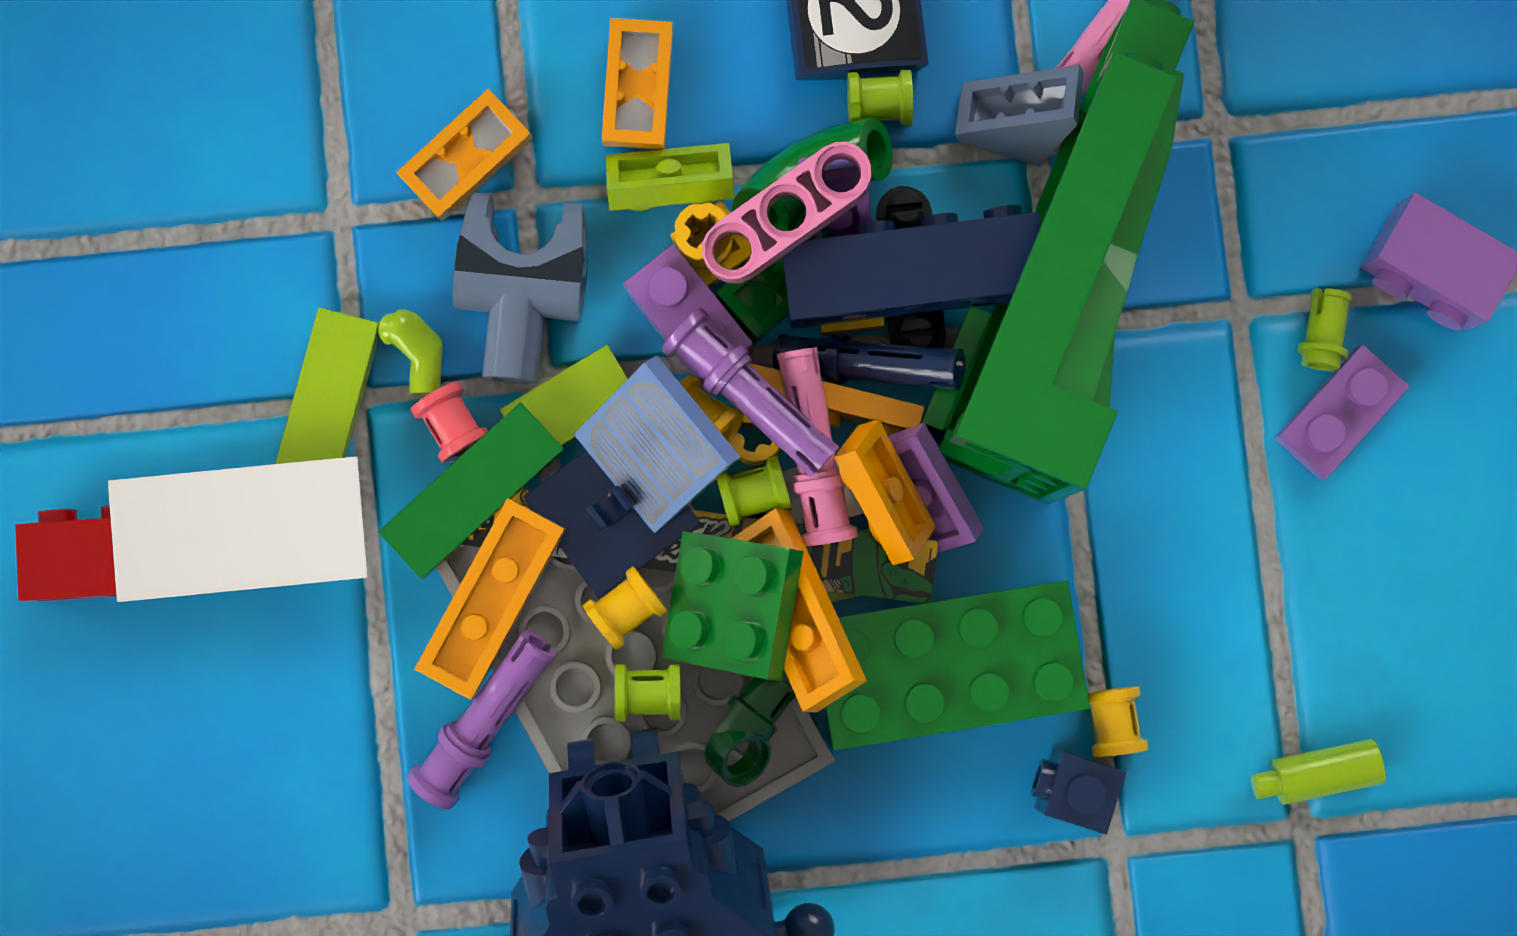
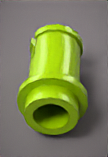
M1319 288L1313 289L1310 296L1312 300L1305 342L1298 344L1297 352L1302 355L1301 365L1304 367L1322 371H1337L1340 369L1341 360L1348 358L1349 350L1343 347L1352 295L1345 291L1325 288L1324 295H1322L1323 290Z

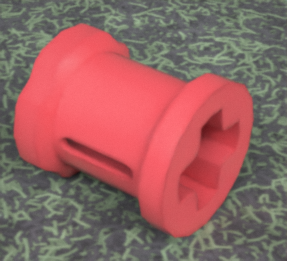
M458 381L447 384L426 395L410 409L416 419L422 418L436 440L441 449L437 456L442 464L457 460L488 432L486 427H478L462 400L461 395L464 389Z

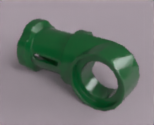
M785 670L782 681L753 677L739 696L733 695L727 702L732 709L706 743L704 755L707 765L728 785L741 787L754 782L769 764L771 749L768 742L778 731L775 723L796 697ZM748 741V749L744 756L735 764L727 766V759L731 751L738 744Z

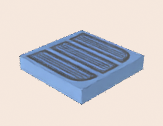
M658 356L644 362L573 434L614 485L621 487L633 503V508L654 533L673 520L740 458L739 454Z

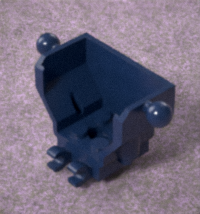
M657 727L631 732L633 759L596 765L593 738L567 743L568 770L549 773V809L546 815V828L534 830L528 835L529 848L520 857L519 865L522 876L511 892L510 936H834L835 925L832 916L824 907L815 903L800 904L788 913L785 920L775 921L763 848L731 827L726 818L714 814L713 805L707 801H702L700 790L695 784L685 783L679 751L660 753Z

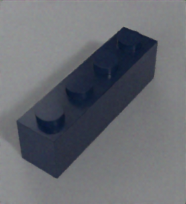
M1005 205L983 211L984 219L959 222L958 214L940 213L922 217L919 227L895 229L893 221H874L858 225L856 227L857 234L831 237V230L823 228L782 257L791 329L969 308L970 305L977 307L1010 303L1040 230L1039 212L1022 214L1021 206Z

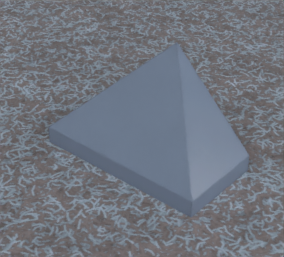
M1080 65L962 83L955 130L956 137L960 142L1040 167L1078 125L1084 76L1083 69Z

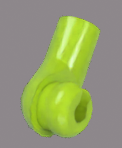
M399 309L394 313H388L383 316L378 326L380 339L386 345L392 344L411 360L409 394L426 396L441 388L443 343L437 333L417 313L406 309Z

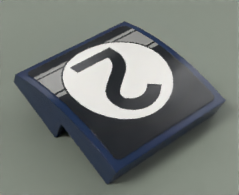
M786 0L796 80H847L848 72H858V74L866 72H900L901 70L918 72L929 65L920 0Z

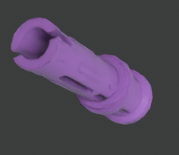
M701 307L695 310L673 332L661 350L668 357L677 355L704 380L702 388L709 395L713 393L718 397L722 394L812 478L840 447L818 430L805 415L760 376L749 364L752 358L748 356L749 351L742 345L734 347L707 322L709 314Z
M524 630L520 634L508 655L492 673L465 713L461 715L458 721L452 720L442 726L437 735L439 743L423 764H416L408 772L407 781L417 795L426 802L441 809H452L460 800L458 790L475 768H482L489 761L491 753L490 743L496 737L495 735L523 701L542 672L556 658L557 653L554 649L550 648L549 642L531 631Z

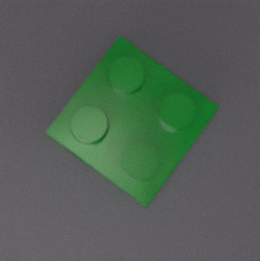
M682 531L661 658L765 680L782 681L803 551Z

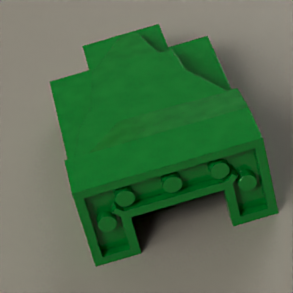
M1130 0L1111 31L1080 105L1078 125L1062 142L1034 212H1039L1041 227L1010 303L995 305L991 314L993 319L947 430L942 434L937 445L947 463L1046 504H1051L1087 489L1118 411L1110 408L1115 331L1128 293L1137 256L1170 158L1185 74L1175 69L1195 23L1193 20L1180 16L1181 10L1166 0Z

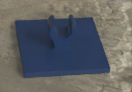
M587 450L523 496L534 512L567 529L558 545L598 599L626 580V571L634 566L637 570L641 569L680 540L682 531L690 532L701 524L689 506H687L666 526L654 533L633 508V503L621 487L614 485Z

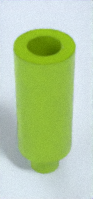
M1373 739L1272 759L1270 763L1271 771L1252 774L1251 785L1257 800L1277 796L1280 803L1286 805L1382 785L1385 783L1386 774L1383 758L1377 743Z

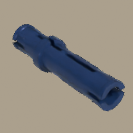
M780 334L773 348V367L780 370L777 354L818 347L821 377H826V380L833 384H845L850 379L959 390L962 387L966 370V357L963 354V349L851 341L849 335L832 334L829 339Z

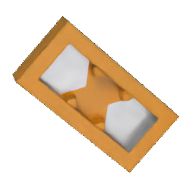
M610 18L601 140L603 146L654 150L665 149L674 30L673 22Z
M488 88L396 173L438 219L443 222L532 141L533 137Z

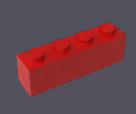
M110 506L101 507V518L78 520L76 509L38 511V523L15 524L18 601L43 602L117 596Z

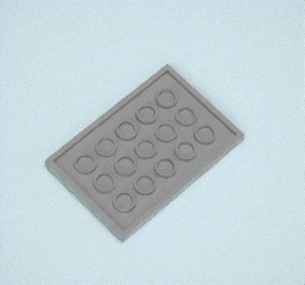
M692 503L688 505L689 508L695 510ZM461 545L437 567L452 597H454L480 547ZM552 556L491 667L494 672L508 655L510 649L524 630L541 636L550 643V648L556 651V658L542 672L515 710L549 773L568 770V742L593 738L596 765L607 762L633 759L631 732L657 727L660 753L679 751L685 783L695 784L700 790L702 801H707L713 805L714 814L731 821L835 762L810 714L802 711L795 697L775 723L778 731L768 742L771 749L769 764L754 782L741 787L728 785L707 765L704 755L706 743L732 709L727 702L733 695L739 696L753 677L661 658L676 572L648 568L638 570L663 602L668 612L661 617L653 614L624 637L625 645L616 651L582 607L589 599L595 602L600 599L596 597L568 558ZM615 664H626L628 670H667L670 664H680L681 720L671 721L668 715H629L626 722H616ZM748 741L738 744L731 751L727 759V766L735 764L744 756L748 749Z

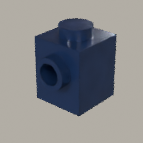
M1052 748L1049 760L1042 759L1033 780L1031 795L1037 797L1034 808L1046 816L1107 835L1126 772L1094 760Z

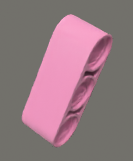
M834 142L827 145L717 222L706 233L702 243V257L708 269L719 280L730 284L748 281L857 205L866 196L871 182V164L867 155L858 146L848 142ZM845 159L852 162L858 168L860 180L852 190L835 192L825 185L822 174L829 163ZM784 197H792L799 200L806 209L804 222L792 231L776 229L769 221L771 206L777 200ZM730 235H739L746 238L752 247L749 261L743 267L736 270H728L721 267L717 263L715 256L718 243Z

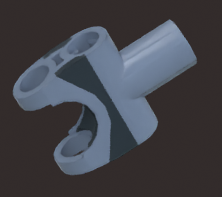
M473 193L467 206L456 250L453 277L454 309L489 312L482 378L513 384H538L545 318L580 321L582 317L588 270L584 204L565 202L562 222L556 225L554 235L543 248L533 253L519 254L505 249L498 241L497 228L493 227V195Z

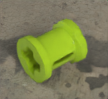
M901 70L897 77L860 78L858 72H848V122L866 118H877L879 121H900L902 127L912 126L913 84L911 70Z
M777 456L768 458L765 466L733 475H728L724 472L717 478L730 528L739 526L741 518L775 508L792 511Z
M615 664L616 722H626L629 715H668L671 721L681 720L680 664H670L667 670H628L626 664Z

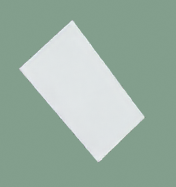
M357 456L108 481L117 602L368 578Z

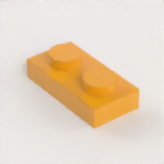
M877 419L858 425L834 456L839 466L842 481L854 493L868 519L872 536L877 542L881 543L892 565L915 560L936 525L880 420Z

